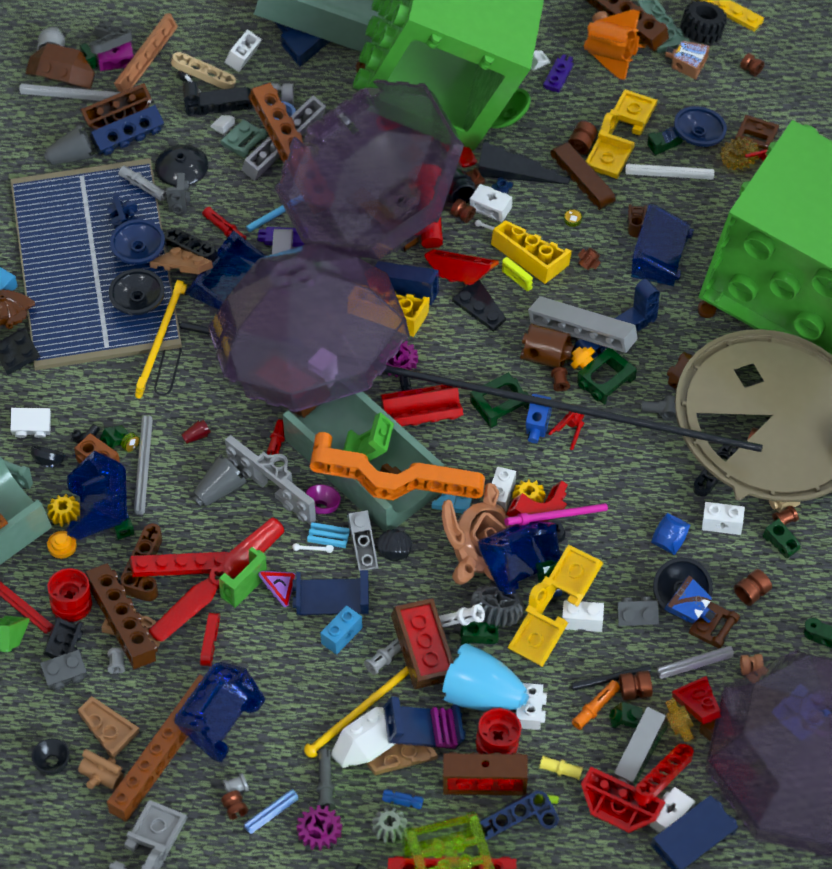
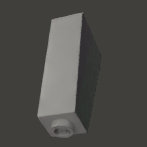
M649 707L646 708L614 772L616 778L635 786L668 727L666 715Z

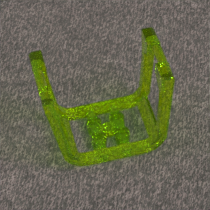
M475 810L466 812L464 816L417 828L412 826L403 828L402 850L404 857L412 856L416 869H426L423 858L429 856L441 858L444 854L445 859L440 860L436 867L428 869H471L472 866L483 864L484 869H494ZM464 824L462 831L419 842L417 840V835ZM477 845L479 856L470 857L468 854H462L458 859L457 853L463 852L466 847Z

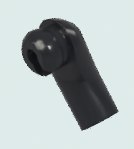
M92 424L87 432L81 433L80 430H75L71 436L73 441L79 444L90 433L96 436L100 428Z

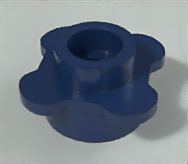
M502 177L498 178L497 182L492 185V189L506 194L509 192V188L513 187L512 182H507Z

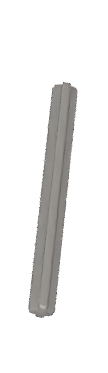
M20 84L19 87L21 94L102 101L121 93L33 84Z
M143 416L141 423L134 513L136 515H143L145 513L153 422L151 416Z

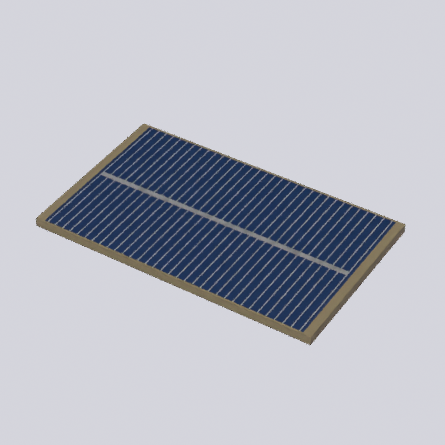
M151 158L11 179L25 295L35 301V306L27 310L31 340L41 356L34 361L35 370L150 353L173 293L169 270H164V266H158L156 269L150 268L149 262L137 265L124 263L113 255L110 248V237L116 228L113 226L111 219L119 214L112 217L108 212L107 205L114 202L113 196L118 195L120 201L124 203L126 200L135 202L138 210L135 216L130 217V220H149L162 229L157 198L138 186L131 185L130 181L118 174L120 168L125 165L134 172L141 173L142 177L155 184ZM164 246V249H163V251L161 252V254H160L159 256H161V255H163V254L166 253V248H165V246ZM130 269H146L154 272L161 278L164 284L165 294L162 302L154 310L141 315H128L118 311L109 299V287L116 276ZM176 308L172 314L159 351L182 348Z

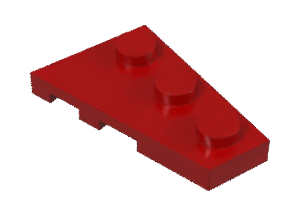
M707 676L671 691L673 699L703 725L721 717L719 706L712 693Z

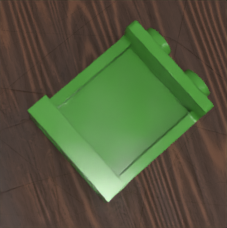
M381 412L376 414L372 429L361 435H358L353 430L348 431L343 450L362 453L368 457L369 461L387 452L394 423Z
M251 547L249 549V565L238 576L232 579L224 573L219 578L220 597L234 608L263 581L258 575L260 571H267L266 556L262 551Z

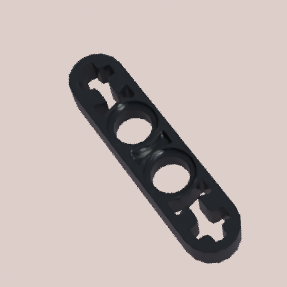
M171 228L164 234L167 243L174 248L179 247L212 262L218 257V253L213 245L178 228Z
M723 444L716 454L728 460L739 448H733L729 454V448L733 446ZM706 468L697 477L693 485L694 493L700 497L707 496L719 482L718 478L707 475L709 471ZM706 480V487L699 489V486H702Z

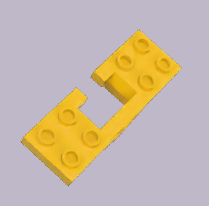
M624 89L614 110L611 109L610 113H606L601 130L598 133V139L586 160L595 172L618 179L634 149L635 142L612 134L618 122L621 121L633 125L632 133L640 136L657 105V100Z
M568 544L549 577L545 576L541 583L532 588L529 595V605L525 610L528 614L509 644L508 649L543 667L568 622L559 616L554 621L542 615L557 588L570 594L567 601L578 607L602 567L603 562Z

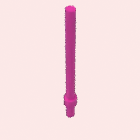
M604 503L529 515L528 513H522L515 517L505 518L504 522L506 526L515 524L522 526L535 521L603 512L608 510V506Z

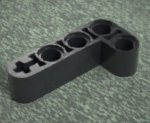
M193 81L184 83L182 87L185 111L188 116L194 114L205 115L211 112L222 113L228 110H247L253 107L249 99L251 89L248 87L199 92L198 84Z

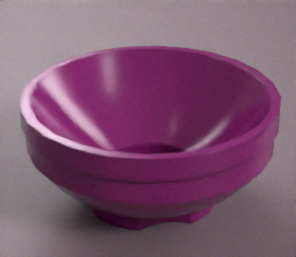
M317 484L311 486L306 491V494L315 500L316 514H329L339 507L340 494L331 486ZM316 504H324L326 508L317 507Z

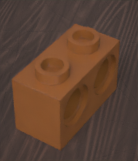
M91 433L74 448L76 460L81 465L85 464L90 467V470L95 475L99 474L105 478L120 464L119 454Z

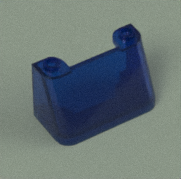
M649 203L633 254L631 277L642 280L648 279L651 282L674 286L675 281L680 280L681 270L678 269L685 243L688 239H692L694 228H691V224L665 209Z
M234 230L217 250L218 257L212 262L213 268L200 273L185 292L190 297L224 313L233 311L237 306L235 302L237 297L257 272L261 274L267 266L264 263L268 259L267 256Z
M93 451L67 476L69 491L80 496V520L78 522L71 521L67 526V535L75 539H82L118 526L127 518L126 470L124 466L112 458Z
M535 521L522 526L516 524L477 542L479 552L499 591H502L504 594L515 593V590L519 588V581L536 574V563L549 560L558 562L560 560L556 523Z
M219 662L208 670L175 716L174 722L211 759L222 763L229 752L227 744L222 742V740L242 712L253 713L258 711L266 698L246 668Z

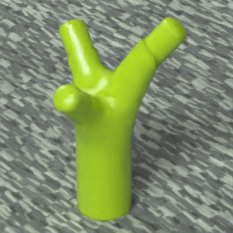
M536 794V799L533 800V803H542V795ZM547 795L552 804H558V796Z

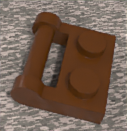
M745 115L737 132L735 142H743L766 150L770 143L774 141L779 125ZM744 133L767 141L764 142L748 136H744Z
M710 602L707 608L716 613L710 623L699 617L690 628L689 634L720 649L724 644L723 640L734 623L738 622L740 616L734 611H728ZM721 619H727L718 635L715 637L711 636Z

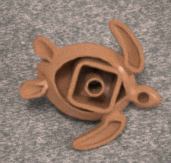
M487 483L484 489L483 502L474 504L465 510L458 521L452 501L448 499L443 502L442 520L444 531L459 561L452 575L456 584L462 585L473 578L474 573H485L491 580L502 584L518 583L526 579L530 573L527 567L506 568L502 566L509 559L513 551L514 534L512 527H516L519 524L505 525L504 520L508 516L503 507L496 504L500 493L495 484Z

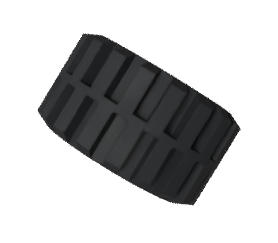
M692 1L685 8L680 28L682 33L691 40L698 43L712 44L721 39L727 22V15L723 9L712 2Z

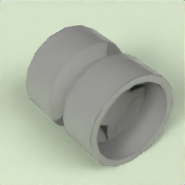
M271 83L273 88L281 92L280 101L294 105L293 83H283L282 86L279 83Z

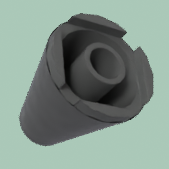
M82 124L46 148L44 157L47 163L51 162L52 165L96 157L95 153L91 154L90 148H93L86 130H81L83 128Z
M220 454L193 491V500L199 506L204 505L207 507L244 486L246 479L244 477L240 479L238 476L240 471L226 457L223 459V455Z

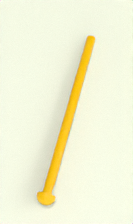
M407 666L381 688L372 693L369 698L341 719L313 744L307 743L304 747L306 756L310 758L317 757V751L408 676Z

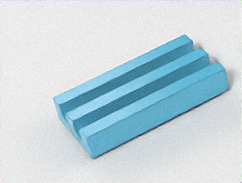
M311 522L307 542L346 548L350 528ZM313 535L324 536L327 538L315 537ZM328 538L342 539L343 541L334 540V539H328Z

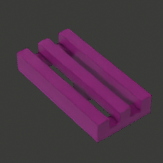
M433 707L430 712L436 747L455 749L458 743L452 709L445 710L440 708L437 710V707ZM438 715L440 716V719H441V725H442V726H441V729H440V723H439V717H438Z

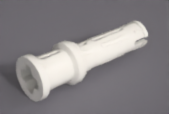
M476 604L472 608L463 607L457 612L440 615L439 618L442 627L455 624L465 626L474 621L477 623L482 622L485 613L483 607Z

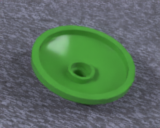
M517 89L490 128H505L519 121L530 106L531 98L528 92L524 89Z

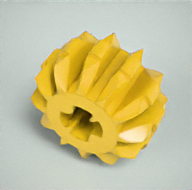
M530 479L526 483L521 480L519 485H515L512 493L513 499L523 493L538 503H544L546 496L543 485H538L537 480L532 483Z
M67 494L64 497L57 495V499H51V504L48 505L47 510L48 518L52 520L54 525L59 523L63 527L64 523L70 526L71 521L77 522V517L80 516L81 512L80 504L75 500L74 496L68 498Z

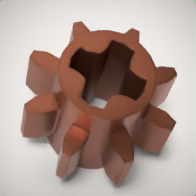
M590 247L588 250L582 249L578 254L580 258L578 263L587 270L591 268L596 269L601 263L598 259L600 254Z

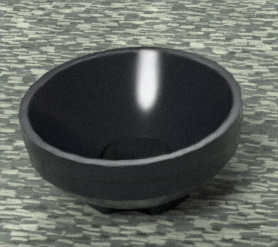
M31 446V455L36 464L44 467L54 468L62 463L66 456L65 453L54 449Z
M48 738L40 741L34 747L31 758L33 765L39 772L53 775L66 768L70 753L63 741ZM51 756L58 758V763L54 766L46 764V760Z

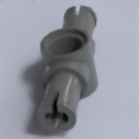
M666 396L659 402L642 401V413H659L664 420H667V418L672 419V421L677 420L675 396Z

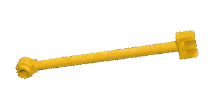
M177 279L171 299L141 377L138 379L135 392L136 398L143 396L148 377L180 295H184L186 292L187 284H184V281Z

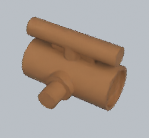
M87 749L84 750L82 754L84 758L79 765L78 772L89 778L86 786L89 789H93L95 786L102 784L115 791L119 786L118 784L124 779V773L121 772L122 767L115 764V758L112 760L109 757L107 760Z

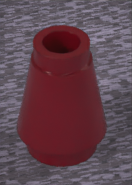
M203 419L200 422L199 420L195 422L181 436L186 444L208 437L207 435L211 431Z

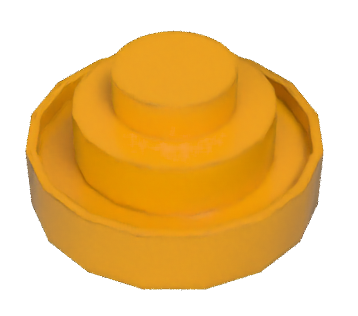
M579 346L571 353L573 355L571 367L574 370L579 366L583 369L594 360L591 356L595 353V350L592 347L587 349L586 347L581 348Z
M57 531L49 537L47 546L48 551L53 557L63 559L71 556L76 551L77 543L72 533Z

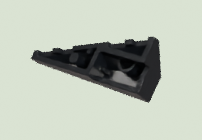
M484 139L479 162V172L482 177H502L511 180L569 185L571 176L565 177L557 174L553 168L548 170L542 167L541 163L517 152L515 154L504 150L505 147L500 145L498 148L489 144V140Z

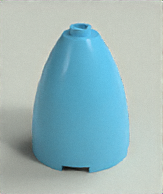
M467 643L459 648L457 654L460 655L453 664H450L442 690V692L446 693L444 701L480 711H489L495 708L514 710L521 708L522 705H526L529 699L527 689L506 665L485 651Z

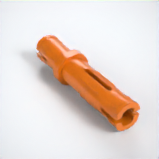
M612 680L589 704H585L582 707V711L572 720L573 726L581 730L591 719H594L597 716V712L620 690V685Z

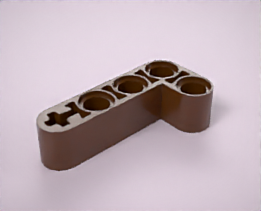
M152 523L145 526L131 556L157 554L162 544L161 529L157 524ZM129 559L120 579L125 588L126 595L149 602L155 600L158 597L156 580L149 576L132 577Z

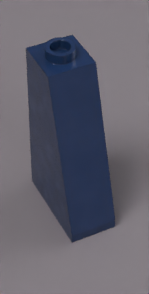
M291 29L281 34V46L299 67L331 42L296 29Z
M378 261L369 273L371 285L387 291H393L402 296L411 294L414 295V298L423 299V297H429V305L431 306L439 293V270Z

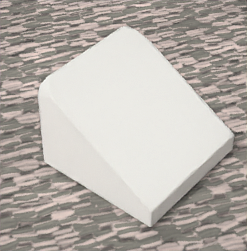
M534 51L531 69L536 70L551 63L543 51Z
M221 115L210 127L225 135L235 125V117Z

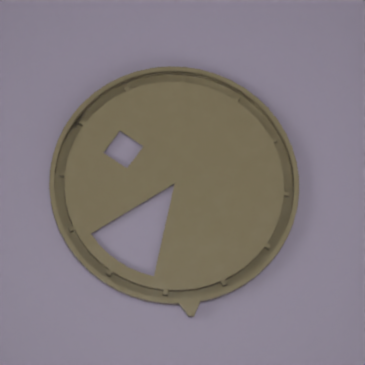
M763 329L729 333L714 339L698 350L683 369L676 389L675 413L679 427L702 432L696 413L773 415L747 440V442L762 444V452L739 448L726 462L716 454L707 441L682 436L688 448L701 465L720 481L732 487L735 500L738 501L750 495L777 502H801L832 493V355L818 345L801 337L785 332ZM753 363L764 382L744 388L734 370Z

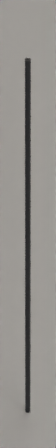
M181 322L180 329L311 357L319 351L187 322ZM334 354L337 356V362L742 449L762 452L763 449L762 444Z

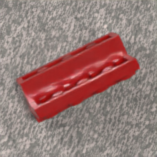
M436 385L380 395L382 409L401 426H415L426 422L457 419L464 415L459 401L458 388Z

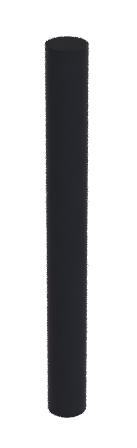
M646 665L573 682L571 687L575 691L609 683L612 680L618 681L620 674L632 673L635 675L636 672L647 670L651 673V667Z

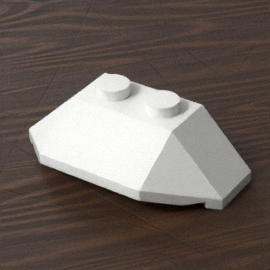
M375 707L342 730L331 752L332 758L342 768L349 765L368 763L395 745L388 742L384 709Z

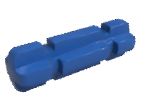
M387 789L383 792L382 800L384 802L391 803L393 801V804L407 807L412 805L413 808L421 809L423 806V797L415 795V797H412L411 794L397 791L393 793L392 790Z

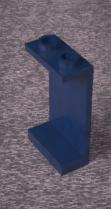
M360 570V579L301 580V572H296V579H293V591H296V596L292 597L293 609L297 610V615H338L346 605L358 614H369L368 570Z
M391 696L383 706L388 742L436 747L431 709L400 706L399 697ZM453 704L450 709H452L458 747L465 739V730L462 726V712L459 706ZM438 715V717H439V723H440V729H441V726H442V725H441V719H440V716Z
M710 795L656 835L650 846L670 869H686L687 866L729 834L733 836L738 829L737 822L733 816L728 815L723 810L721 802Z

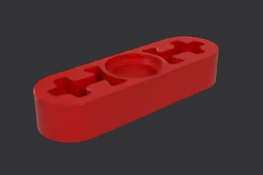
M209 612L200 657L201 666H212L215 650L214 641L217 640L220 624L219 613Z

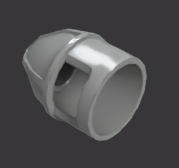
M57 27L42 30L38 36L37 51L47 43L65 46V38L62 32Z

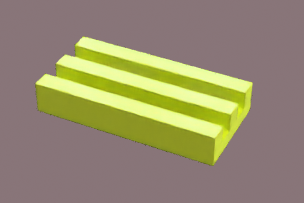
M508 257L502 260L503 273L526 291L533 288V277Z

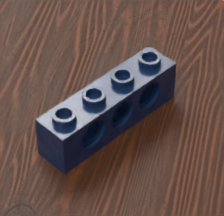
M153 105L92 131L90 138L99 155L103 153L104 155H109L117 147L122 149L129 146L131 141L136 140V142H139L150 133L152 135L160 133L164 126V121L156 105ZM145 122L147 123L148 127L143 128L140 126L139 123ZM130 129L132 134L127 135L123 130ZM112 135L116 138V141H110L107 137Z

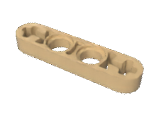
M181 52L173 54L171 65L174 68L219 88H234L236 82L234 75ZM191 66H196V67H198L199 69H198V70L193 69ZM207 73H212V74H214L215 76H214V77L209 76Z

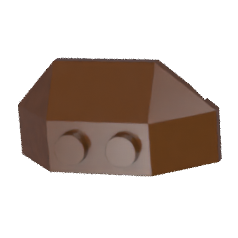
M47 43L30 56L25 74L91 89L95 72L80 50Z
M145 83L87 106L80 111L87 126L96 130L148 108L152 98Z

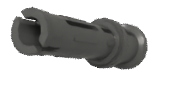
M320 749L318 751L319 784L316 787V793L318 794L316 808L320 805L323 810L326 806L329 807V810H333L335 808V802L333 801L335 787L331 781V750Z

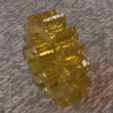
M738 136L737 140L731 138L730 143L725 142V147H721L722 152H720L723 165L726 164L727 168L732 166L733 170L737 167L742 170L744 166L749 168L750 163L755 164V160L759 159V156L745 157L746 154L759 151L757 142H754L752 138L747 140L746 136L743 139H740Z
M675 698L666 701L665 703L669 710L666 717L675 735L681 733L685 742L693 739L694 736L690 728L694 724L685 706L679 707Z

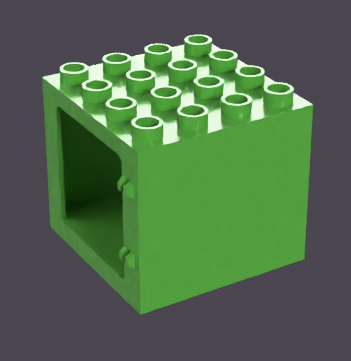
M373 0L371 10L378 12V16L371 17L365 35L371 37L372 41L371 43L366 42L363 46L359 62L365 64V69L360 68L353 82V88L360 91L357 106L475 151L531 70L544 0Z
M792 120L779 140L770 143L766 152L767 157L751 181L742 184L739 191L740 197L727 216L698 297L754 329L789 333L818 345L832 355V141L820 135L814 127L806 124L801 125Z

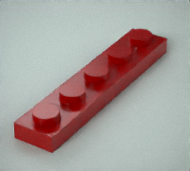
M228 552L131 556L132 577L207 574L214 567L220 566Z

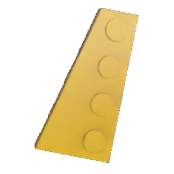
M505 220L493 229L491 245L544 284L570 264L571 250L567 248L563 250L552 241L551 243L543 241L539 235H530L526 233V229Z
M354 285L347 296L346 313L414 337L429 313L430 298H414V295L411 294L406 296L395 295L393 291L383 293L379 292L378 289Z

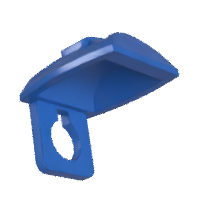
M667 513L657 526L651 543L675 555L682 546L691 525Z

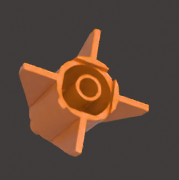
M634 9L596 20L594 23L590 22L587 28L589 32L588 37L584 43L585 50H588L617 78L623 80L626 78L629 62L633 60L630 59L632 55L636 56L638 48H646L645 44L639 43L640 36L636 34V32H639L636 27L640 11Z

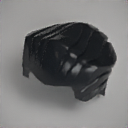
M392 529L383 532L379 536L377 545L381 556L395 562L404 558L407 559L412 548V540L404 531Z

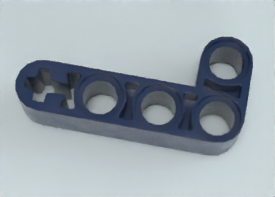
M533 790L476 821L472 826V832L476 838L487 840L533 814L538 823L548 829L554 828L558 824L559 818L547 794L540 790ZM536 794H541L543 802L536 806L533 803V797ZM518 804H522L525 808L524 813L520 816H517L514 812V808ZM546 813H551L553 816L550 824L543 822V816ZM500 814L506 816V822L502 826L496 824V818ZM492 824L496 828L495 830L491 827L487 828L485 835L478 833L480 825L487 827Z

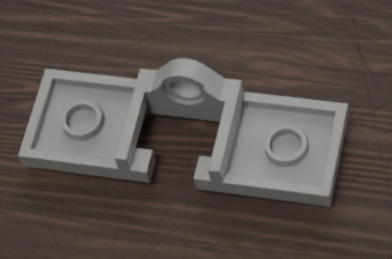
M230 435L225 439L227 459L241 470L245 478H251L262 488L268 483L269 478L281 488L275 492V498L283 504L287 511L290 512L292 510L303 523L307 522L311 525V522L314 523L316 521L315 500L293 484L292 473L288 471V460L285 455H267L265 452H262L257 456ZM276 461H283L285 463L282 467L274 465Z
M151 800L147 802L131 832L128 831V839L124 844L126 849L135 852L139 843L152 848L142 869L161 868L187 820V815ZM116 860L114 864L111 863L109 866L110 869L126 868L125 864Z

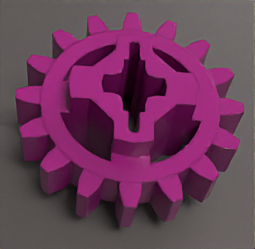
M398 339L397 343H394L391 340L390 345L384 343V348L379 349V354L377 355L378 363L408 370L417 368L418 352L414 350L413 344L408 346V341L401 343V340Z
M320 805L317 806V810L309 807L310 812L303 811V818H298L299 825L296 826L297 832H299L298 838L299 840L303 839L304 846L310 844L311 850L315 846H318L319 851H322V846L330 849V843L332 842L336 845L337 838H341V830H343L342 823H340L341 817L336 816L335 810L329 812L328 806L324 810L321 809Z

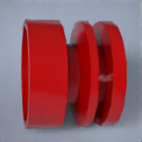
M67 568L55 572L50 577L47 587L51 611L54 616L67 622L79 621L86 617L92 608L89 579L86 574L78 569Z
M495 708L485 712L480 718L475 741L477 752L480 754L501 753L505 755L516 753L522 730L521 722L516 714L503 708Z

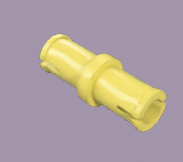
M543 756L539 769L555 772L558 776L565 775L580 780L583 767L565 763V760L562 759L558 761Z

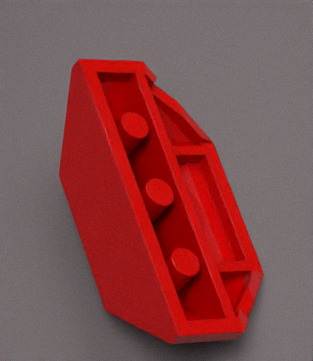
M432 249L425 253V258L433 269L439 270L440 278H445L450 282L462 281L466 285L475 284V282L482 279L499 264V260Z
M591 766L581 783L591 815L628 833L655 822L666 801L657 797L650 803H640L634 799V786Z

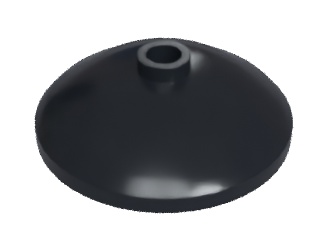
M176 145L164 150L158 156L155 162V171L162 182L177 187V173H185V180H189V186L199 182L206 175L208 159L200 149L194 146Z
M146 269L124 271L114 278L109 287V299L112 305L118 311L128 315H141L154 310L160 305L165 294L161 278L154 272Z
M680 557L667 561L658 569L653 580V593L662 609L666 607L676 593L677 587H680L688 576H691L712 597V579L702 564L690 558Z

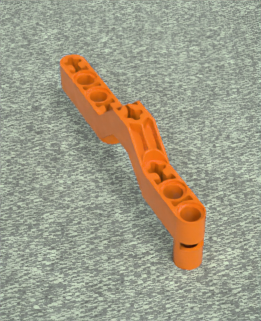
M319 432L315 436L310 469L316 473L357 479L374 498L393 501L414 489L474 499L483 496L485 476L481 473L424 463H413L408 469L399 474L380 472L373 467L365 454L331 448L332 436L329 433Z

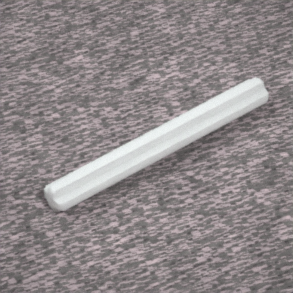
M626 164L625 173L629 175L714 179V169Z

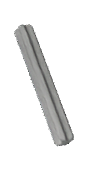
M726 646L658 667L657 675L660 679L732 658L734 652L731 646Z

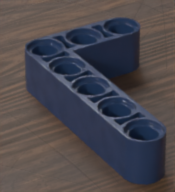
M648 279L641 280L635 287L633 307L614 319L634 324L636 331L642 330L648 326V323H653L657 319L660 292ZM579 339L574 345L575 350L579 346L581 348L586 347L587 349L592 347L595 350V353L591 356L593 358L599 356L608 348Z

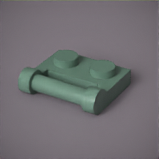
M243 119L221 140V145L245 158L248 152L259 141L264 140L268 134L264 129H259ZM256 135L244 147H241L251 136Z
M3 460L19 486L30 489L33 485L30 469L26 466L21 467Z

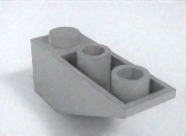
M368 510L349 513L347 515L359 572L360 570L377 569L378 562Z

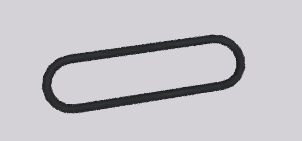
M179 348V354H178V358H177V362H176V366H175V370H174V374H173V378H172V382H171L170 389H169V391H168L167 393H165V394H161V393L157 392V390H156V387H157V383H158V379H159V375H160V371H161V367H162V363H163V359H164L166 350L163 351L162 359H161V362H160V366H159V370H158V374H157V378H156V382H155V386H154V391H155L156 394L161 395V396H165V395H167V394H169V393L171 392V390H172V388H173V384H174V380H175V376H176V372H177V368H178V364H179V360H180L182 348Z

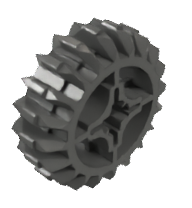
M490 584L488 587L483 585L482 588H477L473 592L470 600V608L476 604L483 607L485 617L482 623L486 622L488 625H495V627L497 625L504 627L505 625L517 624L521 620L524 611L523 598L519 596V593H514L513 589H506V586L500 587L499 585L493 586Z

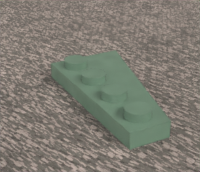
M638 0L637 4L646 13L652 14L657 21L663 22L668 27L669 39L656 49L657 53L666 52L668 47L678 49L682 41L690 42L688 38L686 39L683 36L681 29L675 26L674 20L667 16L665 9L658 0Z

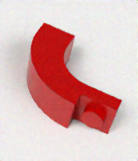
M560 481L554 485L545 503L535 502L522 493L512 500L506 515L508 517H515L522 513H528L529 515L563 510L567 505L562 500L566 496L565 490L568 484ZM549 520L530 522L528 525L537 526Z

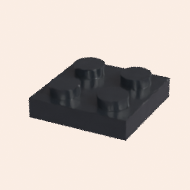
M25 328L0 341V362L7 375L41 357Z

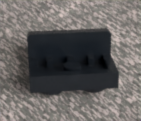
M57 617L43 655L56 658L76 651L75 644L82 637L83 630L81 628L83 623L78 622L74 625Z

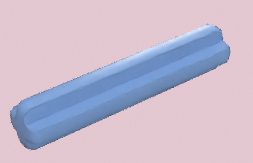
M294 790L288 791L245 822L244 827L247 832L253 833L298 800L297 793Z

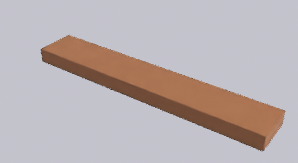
M171 14L164 15L114 82L119 92L134 87L175 32L178 26Z

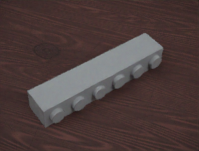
M314 95L290 116L294 121L297 132H300L301 136L323 117L326 105ZM270 136L244 160L241 170L254 181L280 158Z
M539 296L528 309L530 323L566 332L571 334L572 337L624 353L637 340L636 326L634 324Z

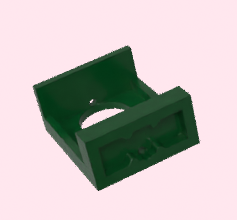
M607 348L578 372L577 383L582 390H587L596 401H601L605 405L607 403V396L627 380L631 383L636 379L637 368L613 349ZM604 363L618 372L604 384H596L591 379L593 372Z
M509 372L484 385L493 388L508 385L512 392L529 395L527 391L522 390L518 380L515 377L513 378ZM475 391L470 392L471 404L490 428L497 425L498 418L521 406L529 409V403L509 399L491 408L483 397L486 394Z

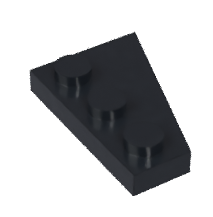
M480 280L473 285H467L452 298L453 303L493 332L506 321L505 315Z

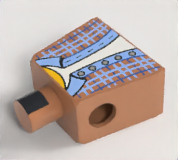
M682 41L678 49L668 47L665 56L673 59V69L693 79H697L708 58L709 46Z

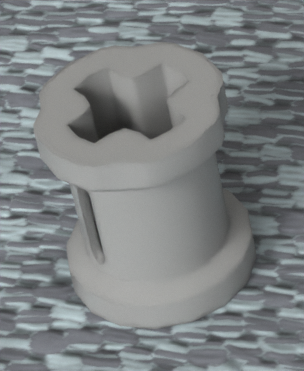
M109 649L107 652L109 657L108 672H125V665H123L125 653L123 649Z
M243 773L231 780H223L226 793L231 791H249Z

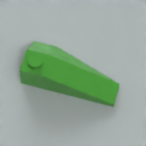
M4 616V618H0V652H10L13 648L20 645L28 626L29 618Z

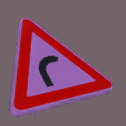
M260 571L258 575L267 585V589L271 590L273 596L279 600L283 607H287L293 588V579H295L296 575L292 572Z

